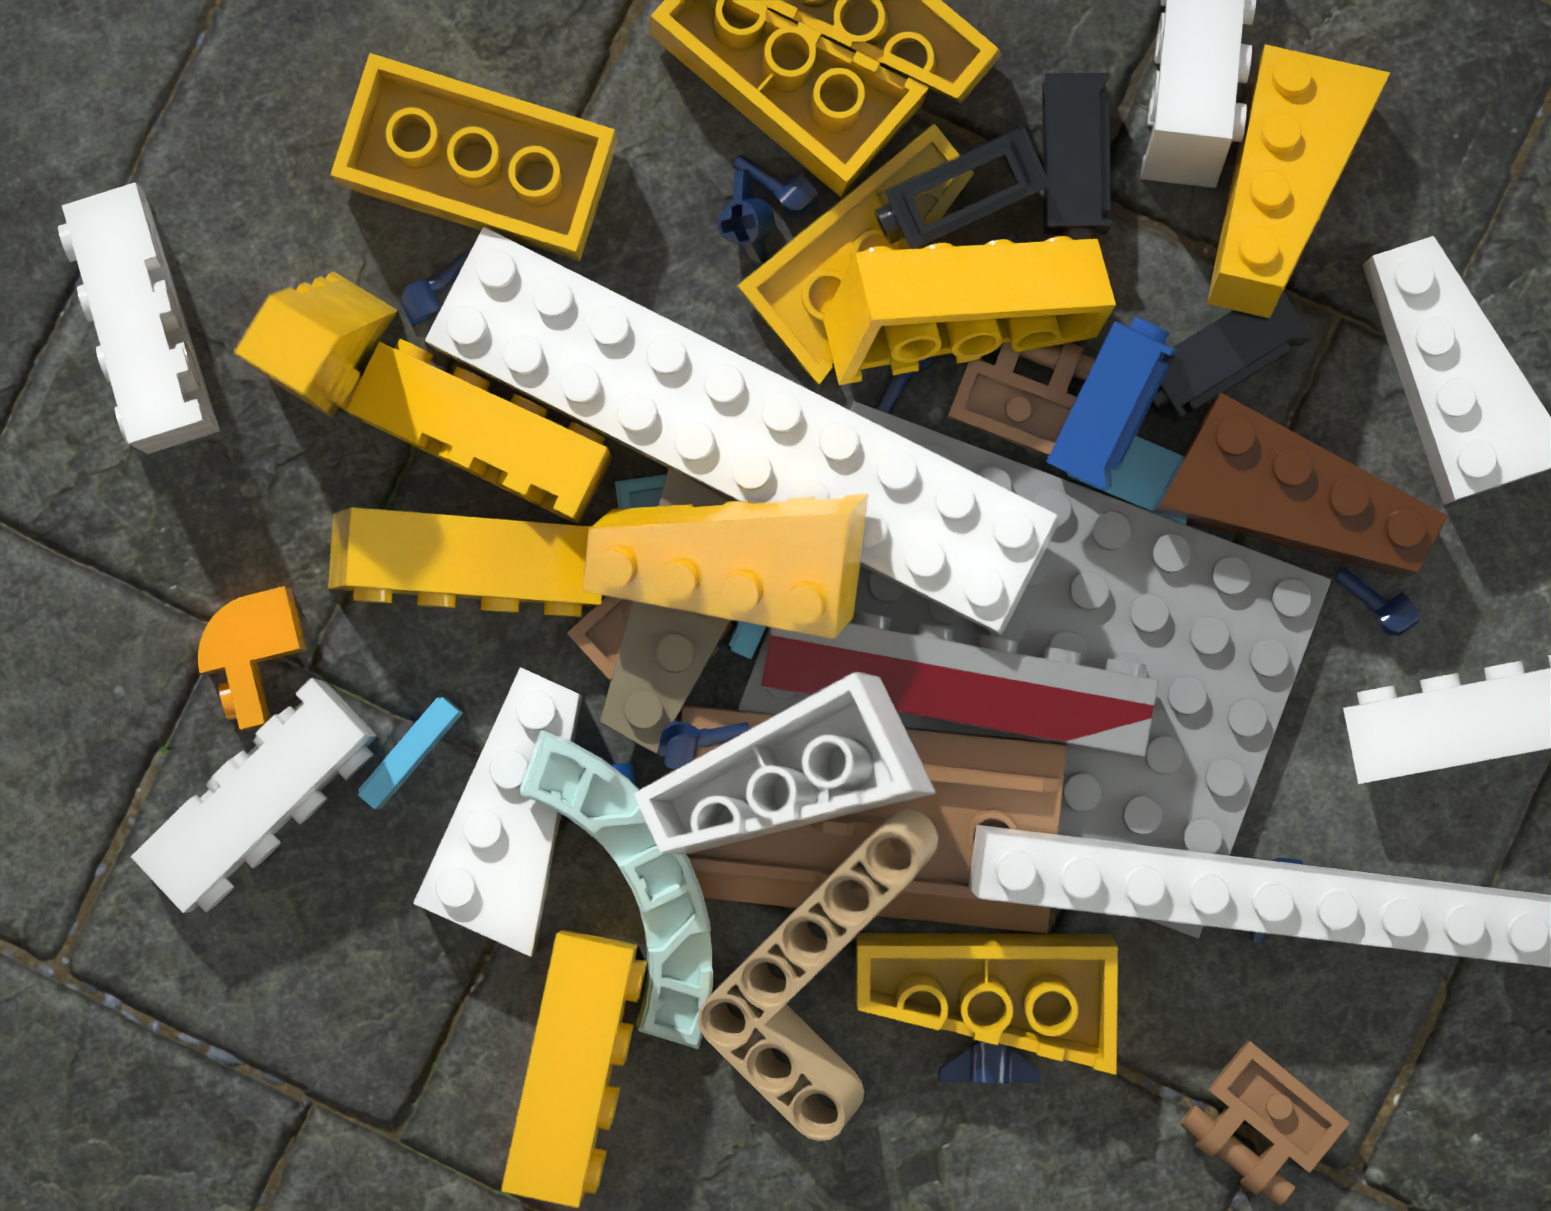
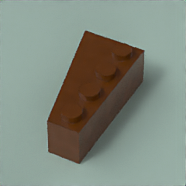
M1222 393L1210 402L1182 454L1178 466L1153 510L1156 513L1203 524L1205 527L1265 540L1270 544L1323 555L1325 558L1402 578L1419 572L1448 517L1446 514Z

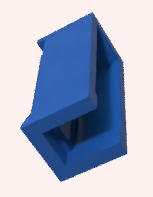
M1137 316L1134 317L1130 326L1114 321L1046 461L1047 463L1102 490L1111 489V468L1114 470L1120 469L1170 367V364L1164 362L1163 359L1166 354L1176 356L1178 352L1177 349L1165 344L1170 332Z

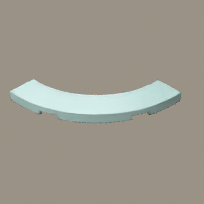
M541 730L522 781L520 793L524 797L542 803L563 814L593 836L604 846L617 863L633 891L644 926L647 948V977L643 1002L636 1022L638 1031L699 1049L703 1036L698 1024L699 1010L711 996L713 988L710 920L706 904L691 862L686 853H662L659 851L633 795L639 789L627 777L600 757L575 743Z

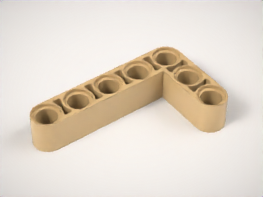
M906 809L896 811L890 815L722 982L699 1010L698 1024L706 1040L800 1133L809 1139L824 1141L837 1136L862 1104L864 1088L856 1072L786 1003L918 874L932 857L938 843L936 828L930 819L919 811ZM889 838L900 839L906 843L912 857H904L895 852ZM848 880H854L862 884L868 891L870 899L861 898L853 893L849 887ZM807 921L815 922L821 926L828 940L818 938L812 934L808 928ZM766 962L774 963L780 967L785 974L786 980L774 976L769 971ZM726 1002L740 1008L745 1020L734 1016L727 1008ZM772 1048L779 1049L785 1053L790 1059L791 1065L778 1060ZM818 1094L826 1095L832 1099L837 1110L825 1106L818 1098Z

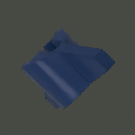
M746 169L735 172L733 203L729 204L722 211L718 219V230L727 241L743 246L756 270L768 260L764 239L773 231L775 215L771 206L766 201L754 198L749 170Z
M974 1040L968 1048L939 1067L938 1081L985 1084L1040 1083V1070L1013 1050L1011 1046L1000 1043L999 1045Z

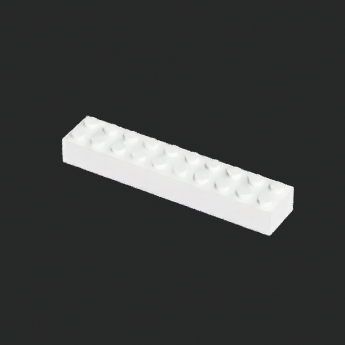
M485 227L482 228L425 339V342L438 352L667 468H673L734 502L751 501V504L786 502L789 498L815 497V500L843 498L845 495L869 493L860 565L999 636H1002L1059 524L1057 514Z

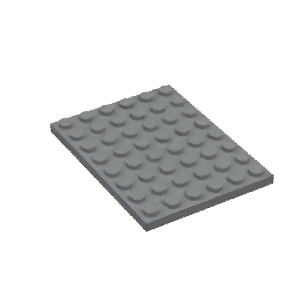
M854 401L850 411L1057 514L1059 518V524L1002 636L945 609L861 565L859 568L854 612L892 619L890 631L915 635L917 624L955 630L953 642L972 646H979L980 635L1019 642L1017 654L1042 658L1044 647L1073 651L1082 654L1081 666L1106 670L1107 659L1146 665L1144 677L1157 679L1159 682L1145 757L1067 744L1058 835L1230 856L1332 579ZM769 627L738 710L780 714L809 698V696L761 688L772 627ZM897 713L904 727L1049 741ZM1147 919L1198 939L1204 926Z

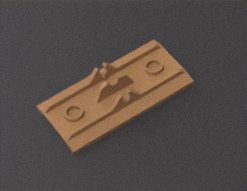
M684 704L681 722L691 724L697 729H712L748 722L751 730L778 714ZM904 727L936 792L935 794L687 854L702 889L703 897L706 899L797 908L890 815L899 810L910 809L921 812L933 823L938 836L937 849L918 874L876 916L1047 934L1050 907L981 899L968 889L976 825L1058 835L1067 743ZM727 742L713 744L710 747H697L695 760ZM889 838L895 852L904 857H912L906 843L900 839ZM848 880L849 887L853 893L861 898L870 899L868 891L862 884L854 880Z

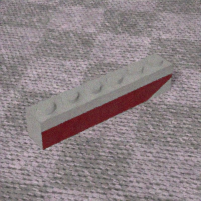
M854 612L852 623H848L835 639L771 628L761 688L811 697L857 672L880 677L897 713L1130 756L1145 757L1159 682L1157 679L1144 677L1146 665L1107 659L1106 670L1081 666V653L1044 647L1042 658L1017 654L1019 642L980 635L979 646L953 642L955 630L925 624H917L915 635L890 631L892 619Z

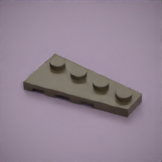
M669 467L659 506L692 504L693 507L719 506L732 501ZM633 601L600 723L657 754L664 727L676 720L732 619Z

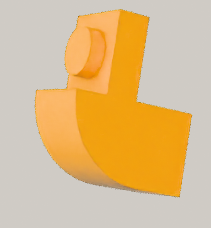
M283 586L233 600L222 607L211 618L202 634L198 649L199 673L210 675L226 671L228 681L219 683L220 698L227 720L237 719L240 730L260 728L271 718L258 663L307 651L293 590Z

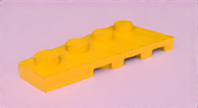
M935 124L929 125L736 286L818 385L823 381L834 363L823 318L855 252H863L878 246L902 250L899 242L890 245L879 227L874 210L881 207L882 204L877 193L959 155ZM972 170L912 197L925 226L943 217L973 176L974 172Z

